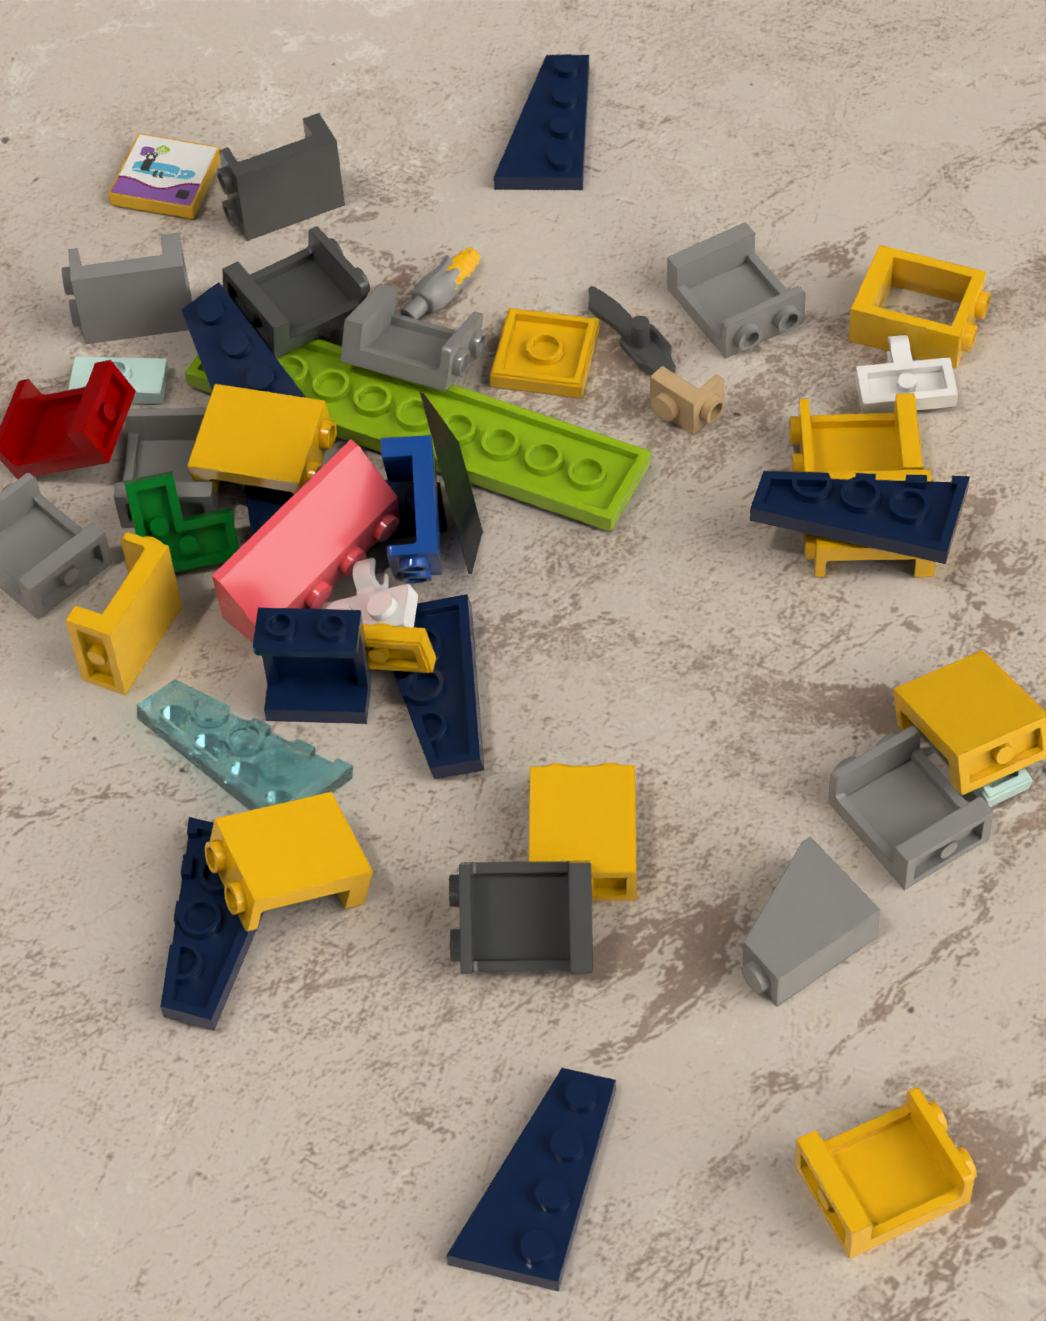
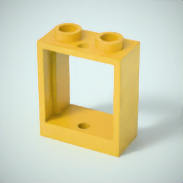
M879 245L851 307L848 341L890 351L888 336L908 335L912 358L928 360L950 357L952 368L956 369L963 351L969 353L972 351L978 331V325H975L976 319L984 320L989 308L991 292L984 291L987 272ZM895 286L961 303L952 326L884 309L883 306L891 287Z

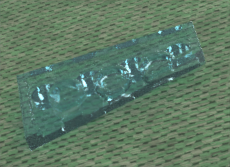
M175 679L137 704V719L248 810L328 792L333 793L353 777L352 764L339 758L331 762L315 754L316 747L298 738L294 743L271 733V725L254 717L252 720H244L230 713L229 705Z

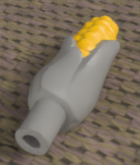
M468 247L452 258L446 255L433 271L417 283L412 292V301L401 310L400 314L419 319L425 313L434 314L446 307L460 289L471 283L469 276L475 271L480 262L479 253Z

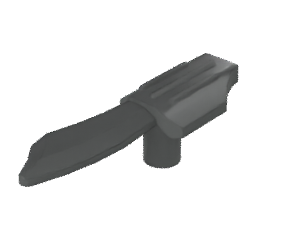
M594 286L589 287L588 309L621 336L620 346L638 367L650 375L655 373L661 366L673 373L676 372V366L671 357V344L653 324H649L647 317L636 316L632 318L608 294Z

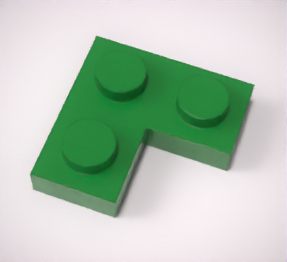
M173 471L124 481L135 534L141 537H154L163 544L168 545L175 573L226 562L240 548L231 508L185 518L182 517Z

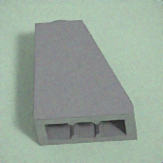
M811 837L800 844L743 941L742 975L753 991L757 994L764 992L776 1007L876 939L878 935L879 907Z

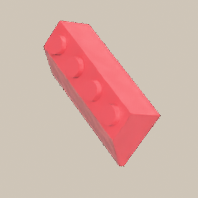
M352 439L212 575L222 618L252 643L258 607L318 609L329 598L332 587L344 575L350 576L353 574L355 562L365 560L366 552L377 541L384 542L389 539L399 525L400 513L397 495L360 446Z

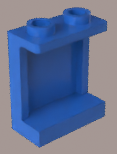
M431 435L381 438L382 460L388 482H414L417 540L414 544L387 546V557L393 577H402V582L404 583L429 582L432 580L431 575L442 574L436 459Z

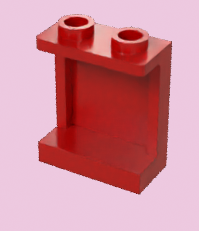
M111 360L96 362L86 387L44 395L29 379L19 380L0 425V461L17 480L26 473L37 477L109 463L136 390Z

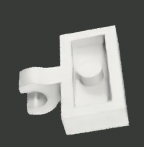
M908 335L888 336L890 351L886 354V364L856 366L855 381L862 414L894 413L895 395L900 393H915L917 410L957 406L958 391L950 357L912 361Z
M369 558L356 561L353 566V580L357 596L326 602L321 608L361 610L363 624L386 623L392 626L414 627L418 594L410 584L388 588L389 577L387 573L375 575L376 560Z

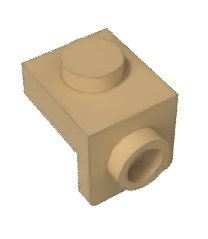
M661 366L650 376V408L661 419L673 422L694 436L707 423H714L722 414L725 408V380L715 374L698 389Z

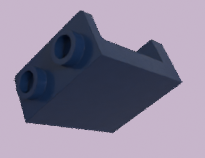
M258 607L253 650L255 655L262 656L267 680L264 705L266 721L367 724L372 682L361 610Z

